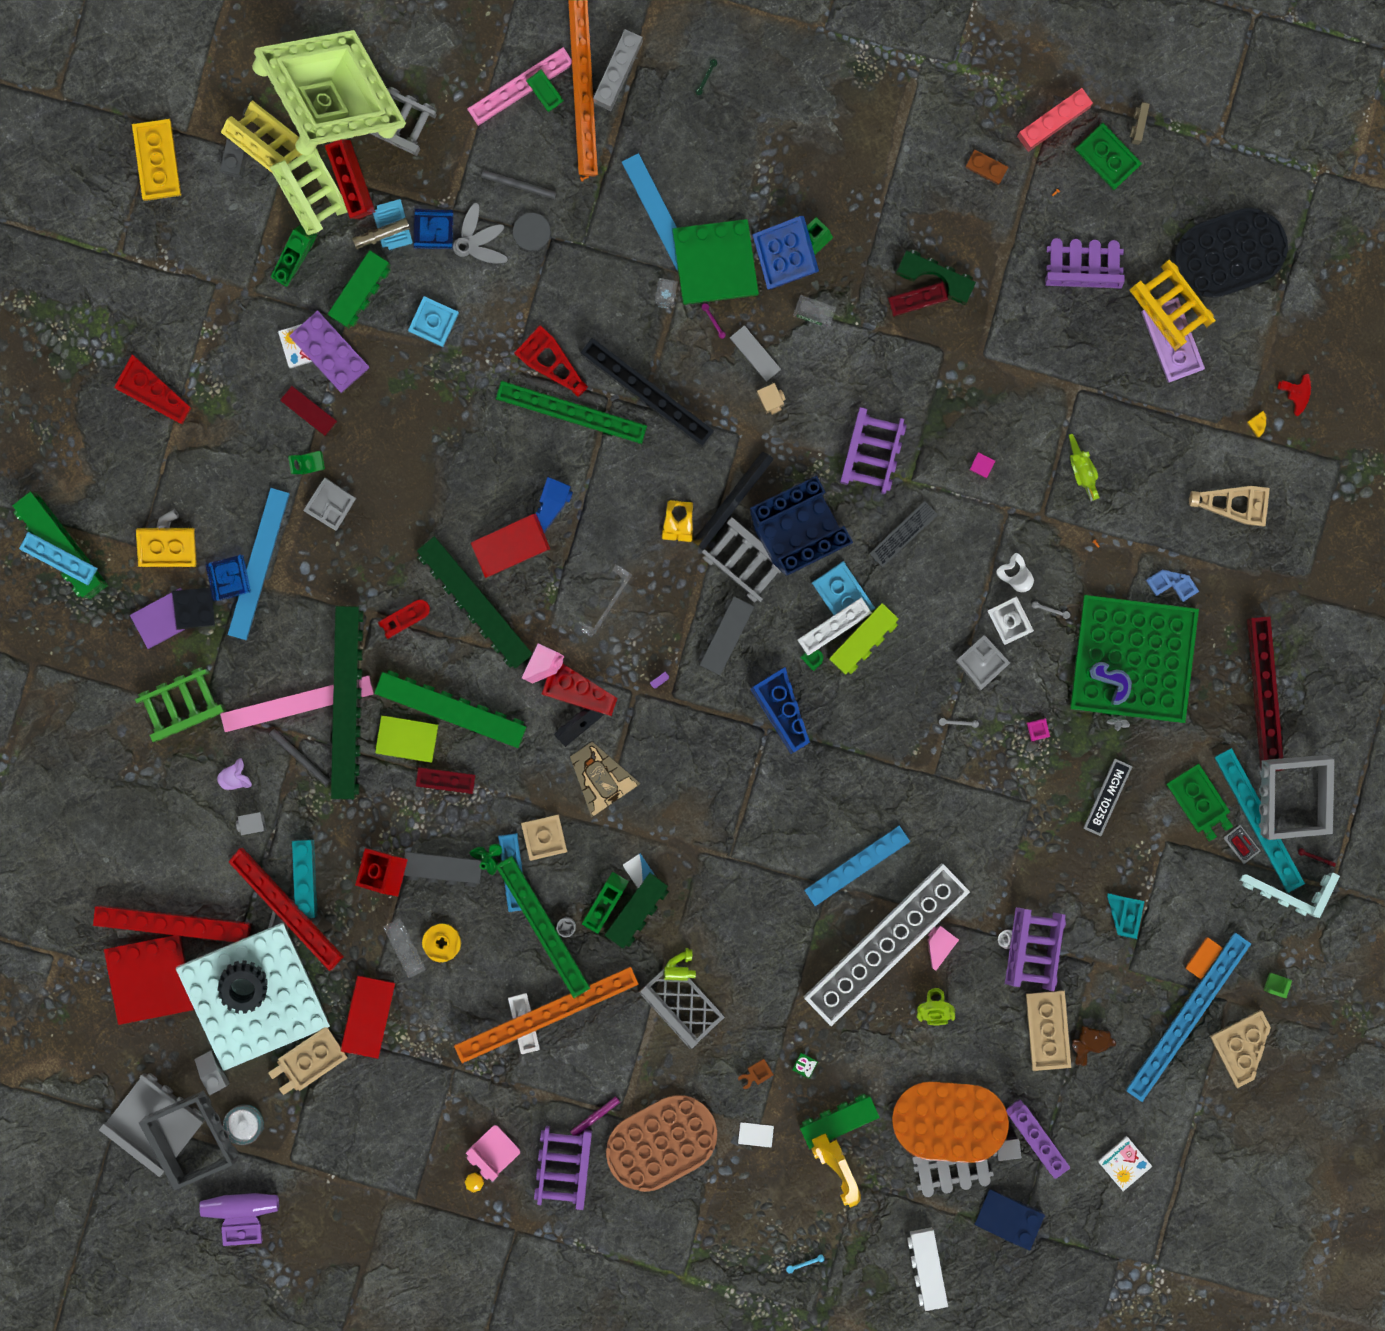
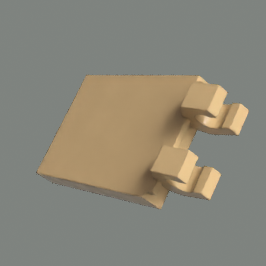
M324 1027L280 1057L277 1062L279 1066L271 1070L269 1075L274 1079L282 1072L285 1073L289 1082L279 1088L284 1095L293 1088L296 1091L302 1090L348 1057L345 1052L340 1051L341 1046L330 1030Z

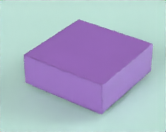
M664 672L650 682V684L656 689L667 681L669 676Z

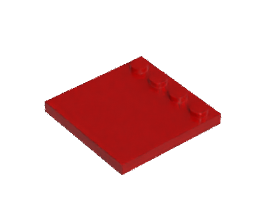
M173 935L104 949L118 1025L195 1010L176 971L177 966L186 963L181 936Z

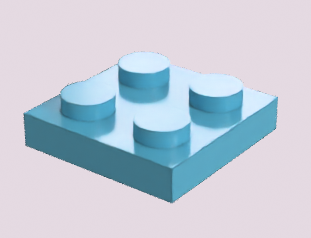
M424 296L408 332L444 347L459 312Z

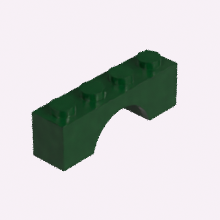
M906 250L896 275L911 282H914L922 275H935L945 283L949 299L966 305L976 284L973 281V277L967 274L955 273L956 270L952 267L945 266L944 268L938 265L939 262L932 258L924 259L920 257V253L914 250H910V252Z

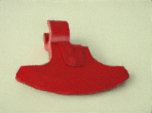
M1304 374L1301 383L1298 385L1287 381H1279L1277 389L1288 391L1287 399L1295 404V416H1299L1304 411L1311 394L1309 374Z

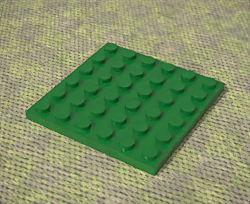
M1084 595L1070 709L1185 723L1199 609ZM1104 662L1109 665L1107 668L1108 672L1122 670L1129 675L1132 682L1131 692L1125 702L1119 705H1111L1117 686L1093 679L1090 675V668L1093 664Z

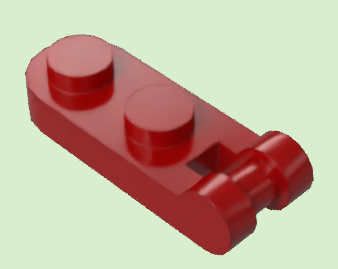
M416 600L379 621L378 624L380 628L384 629L385 637L390 639L426 618L430 613V606L424 600ZM392 621H394L397 626L394 629H392L389 624Z

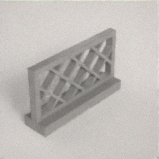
M663 969L639 991V994L687 1047L692 1049L725 1017L690 978H688V981L659 979L664 975ZM656 981L664 982L663 993H656L651 986ZM667 982H677V994L666 993ZM680 982L688 983L691 986L690 994H680ZM666 995L677 996L676 1007H669L666 1004ZM679 996H690V1008L679 1007ZM693 997H701L704 1000L703 1008H693ZM679 1010H690L689 1022L679 1019ZM692 1010L703 1011V1022H692ZM706 1011H714L718 1018L713 1023L706 1022ZM692 1024H703L702 1033L698 1037L692 1033Z

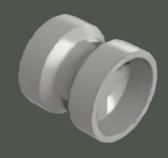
M570 917L560 919L556 927L558 934L562 937L573 935L576 930L575 921Z

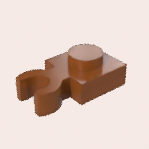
M763 1058L748 1067L747 1069L750 1073L739 1075L738 1080L746 1078L748 1083L743 1088L748 1089L754 1080L759 1085L774 1074Z

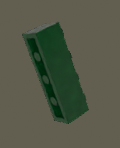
M649 872L605 936L623 949L625 946L630 947L635 940V937H633L637 930L641 932L647 922L644 920L647 915L652 916L658 908L655 905L659 899L663 900L669 893L667 890L669 885Z

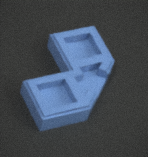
M1162 569L1146 579L1155 596L1172 586L1180 600L1184 602L1199 592L1190 576Z

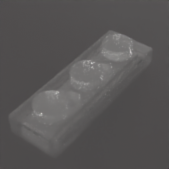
M400 918L384 926L383 928L408 979L425 971V965L402 919Z

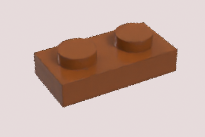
M974 150L965 167L997 185L1000 184L1008 169L1004 164L977 150Z

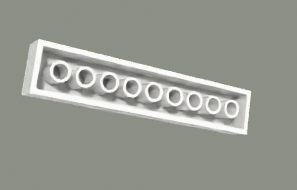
M941 863L804 995V999L832 1026L962 901L970 891Z

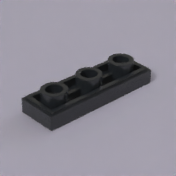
M584 708L580 713L575 714L569 722L561 726L554 735L566 747L605 714Z

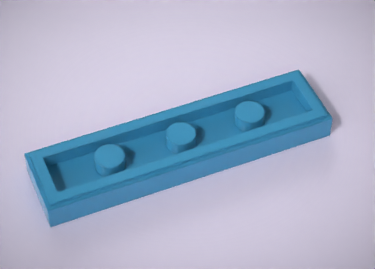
M518 833L498 836L499 845L502 847L501 861L513 856L523 873ZM505 883L508 912L521 911Z

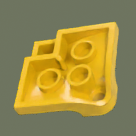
M826 1133L812 1139L814 1147L811 1150L815 1159L820 1158L822 1164L827 1163L842 1179L841 1189L843 1194L840 1196L844 1205H849L850 1208L856 1206L861 1199L860 1190L838 1141L835 1140L830 1143Z

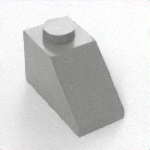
M212 1050L194 1059L200 1079L209 1096L230 1084Z

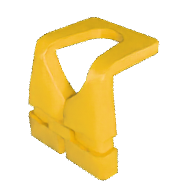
M671 500L667 502L666 517L663 525L664 530L662 531L663 540L692 541L693 503ZM675 506L686 508L687 515L679 522L672 514Z

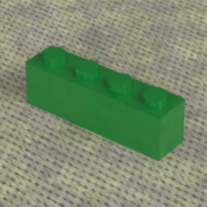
M369 250L329 311V317L348 329L351 326L354 327L359 320L358 315L361 310L365 311L368 307L371 295H375L380 288L379 283L382 278L386 279L391 271L389 269L391 266L389 262Z
M863 1093L854 1098L855 1101L849 1104L846 1101L837 1105L838 1109L830 1111L828 1109L819 1114L820 1117L814 1120L811 1117L802 1121L803 1125L799 1127L809 1150L814 1147L812 1139L826 1133L830 1141L880 1118L870 1095Z

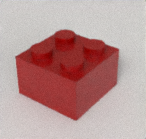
M365 848L355 886L398 897L408 859Z

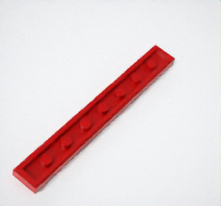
M239 848L228 861L230 865L329 971L333 970L344 956L311 920L298 909L297 905L245 849Z

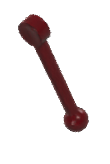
M1303 848L1298 850L1300 856L1305 855L1330 866H1336V863L1308 853Z

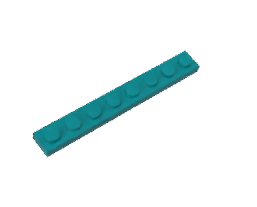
M1232 748L1215 756L1214 759L1286 892L1289 893L1304 885L1305 883L1282 840H1268L1261 836V828H1259L1261 823V814L1259 812L1261 801Z

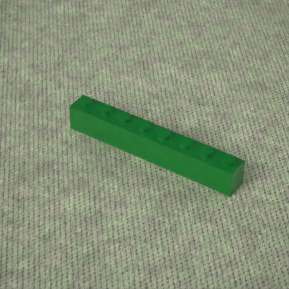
M390 670L387 673L382 672L374 694L510 746L520 748L527 729L524 726V721L516 718L513 721L505 719L507 715L497 711L495 714L488 712L489 708L479 704L476 708L470 705L471 701L461 697L459 701L452 698L453 694L442 691L441 694L434 692V687L426 684L421 687L416 685V680L408 677L405 680L398 678V673Z

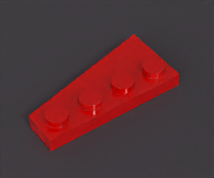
M133 354L131 355L114 388L183 425L191 407Z
M562 664L556 674L547 677L542 691L544 696L608 716H612L618 699Z

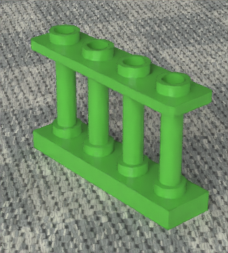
M202 667L191 671L192 675L186 678L182 675L173 679L174 683L167 685V683L156 686L157 690L151 693L147 690L138 694L139 698L135 699V702L144 703L155 728L153 730L154 733L150 735L152 742L160 741L226 712L224 705H218L214 702L204 679V675L209 674L208 669L203 670ZM195 679L208 705L206 707L207 710L201 713L199 710L197 711L186 683ZM176 687H179L190 712V718L185 720L179 718L168 692ZM160 694L172 719V725L167 728L161 725L151 698Z

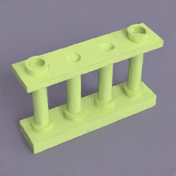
M315 148L311 155H301L288 164L284 160L270 166L273 175L307 235L322 230L320 222L336 212L337 216L348 213L343 197L323 163L317 148ZM307 161L312 172L296 181L292 170ZM317 178L322 188L306 198L301 188ZM326 195L331 206L315 215L311 204Z

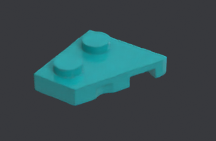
M1108 893L1107 897L1117 934L1137 939L1145 901Z

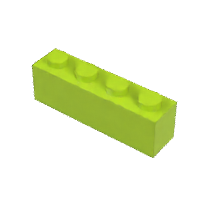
M883 603L880 604L829 660L844 675L848 672L852 674L859 667L856 663L861 658L865 660L872 653L870 649L874 645L878 647L885 640L883 635L887 631L891 633L898 626L896 622L899 618Z

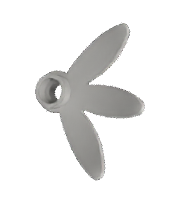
M474 203L464 218L461 238L456 239L453 243L454 253L460 257L470 254L488 263H506L508 259L505 255L491 249L478 247L495 239L504 230V225L499 224L488 227L472 236L479 217V204ZM459 245H463L465 250H460Z

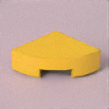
M1264 411L1247 422L1257 438L1264 433L1266 428V415Z

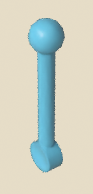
M818 1255L817 1258L795 1266L788 1265L786 1271L793 1273L795 1269L818 1261L823 1262L825 1257Z

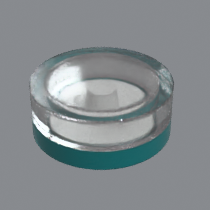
M238 1105L226 1114L223 1121V1128L228 1132L229 1140L237 1145H247L255 1141L262 1133L264 1126L261 1113L251 1105Z

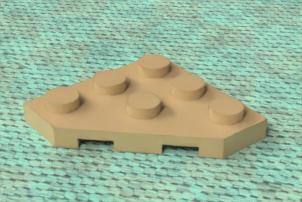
M1262 1010L1210 1035L1236 1088L1255 1079L1256 1070L1271 1029Z

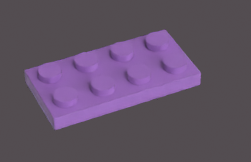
M316 311L289 335L294 343L340 393L345 391L369 369V366L319 311Z

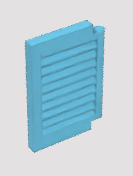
M401 199L377 205V210L373 213L377 229L405 218ZM409 230L380 240L382 248L388 247L389 250L413 244Z

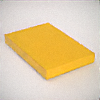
M195 528L136 529L138 567H196Z

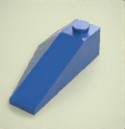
M547 477L539 501L541 506L536 512L544 533L565 507L566 502L570 503L573 495L569 485Z

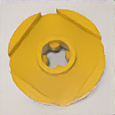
M440 923L430 927L425 932L422 947L431 960L446 962L453 959L460 951L461 938L459 932L453 926ZM441 937L447 942V945H444L443 948H439V944H436V941L440 940Z

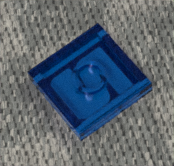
M415 209L414 248L452 249L453 210Z
M243 555L205 564L213 601L216 602L251 593Z

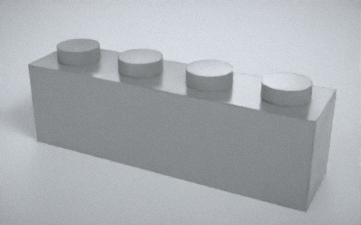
M626 29L624 30L594 95V104L609 111L612 110L643 43L641 36Z

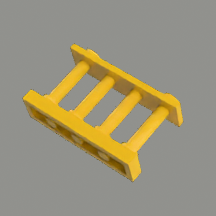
M1169 259L1161 266L1163 269L1161 274L1147 284L1139 281L1129 291L1176 351L1187 343L1185 340L1186 335L1202 323L1207 328L1216 320L1213 318V313L1204 306L1180 274L1177 265ZM1169 277L1175 287L1158 300L1154 299L1150 290ZM1181 293L1187 302L1170 315H1167L1162 309V305ZM1192 308L1198 318L1182 330H1178L1173 321Z

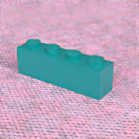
M314 840L292 841L295 904L308 918L317 917Z

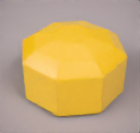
M476 1172L469 1174L465 1180L467 1190L473 1193L480 1191L484 1184L482 1175Z

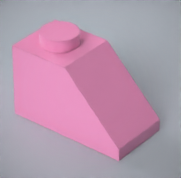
M538 643L522 679L533 684L556 674L563 664L564 656Z
M940 925L937 928L934 927L928 933L931 967L934 970L938 969L959 941V939Z

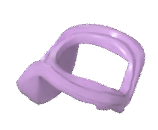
M242 758L237 759L234 765L223 769L219 773L217 781L223 789L233 790L252 786L250 779L241 774L244 768Z

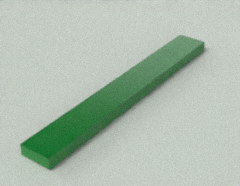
M501 381L496 400L642 444L647 425Z
M513 856L495 865L573 998L591 989Z

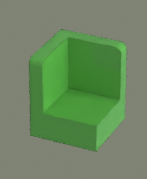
M1269 972L1264 991L1287 998L1292 980Z

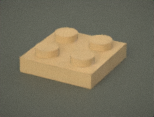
M559 815L521 823L530 861L567 852Z

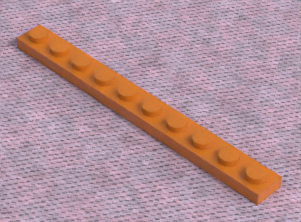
M568 0L579 175L597 176L588 0Z
M630 966L590 984L591 989L576 998H573L571 993L455 1044L454 1047L461 1063L467 1062L639 984Z

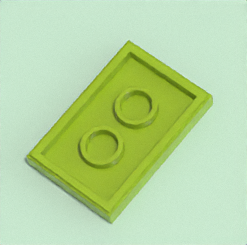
M381 715L375 753L433 763L439 725Z

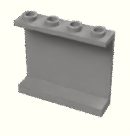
M144 1073L99 1131L158 1177H161L165 1172L139 1122L145 1116L181 1101L183 1098H177L173 1095V1090L168 1086L160 1085L157 1082L158 1079L151 1073ZM189 1106L156 1119L175 1158L205 1121L199 1110L191 1109Z

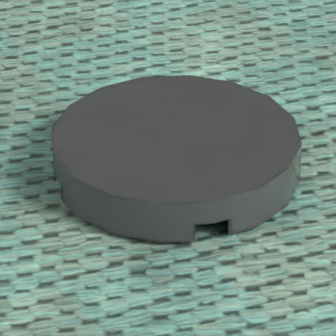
M526 213L520 216L514 224V240L523 250L530 252L538 251L547 245L550 240V225L540 214Z

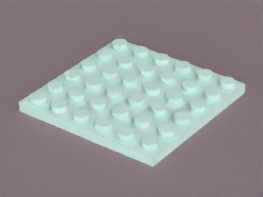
M284 922L176 967V971L223 1071L316 1033L324 1027H330L327 1016ZM243 960H246L247 964L254 962L255 967L259 965L262 968L261 972H265L266 979L268 980V988L265 1000L262 1001L259 1008L256 1007L253 1012L248 1010L246 1014H243V1011H239L238 1014L234 1013L235 1009L229 1011L227 1005H222V999H219V991L217 989L223 970H226L230 964L233 966L236 961H239L240 964ZM237 979L231 984L234 992L239 995H248L254 991L253 984L246 979Z

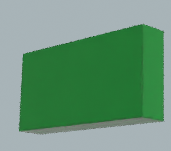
M542 69L525 80L547 112H550L564 101Z

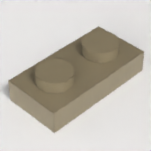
M1142 102L1139 108L1136 107L1134 119H1136V124L1132 126L1130 131L1132 144L1139 145L1142 142L1150 105L1148 103Z

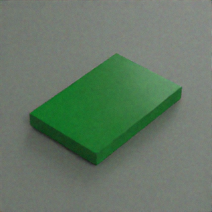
M1103 122L1074 149L1113 191L1142 165L1137 157Z

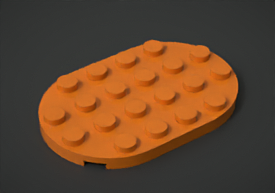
M923 1082L910 1087L900 1096L894 1107L892 1124L898 1142L907 1152L915 1157L935 1161L977 1163L990 1158L1002 1147L1007 1137L1009 1120L1001 1100L984 1087L969 1084Z

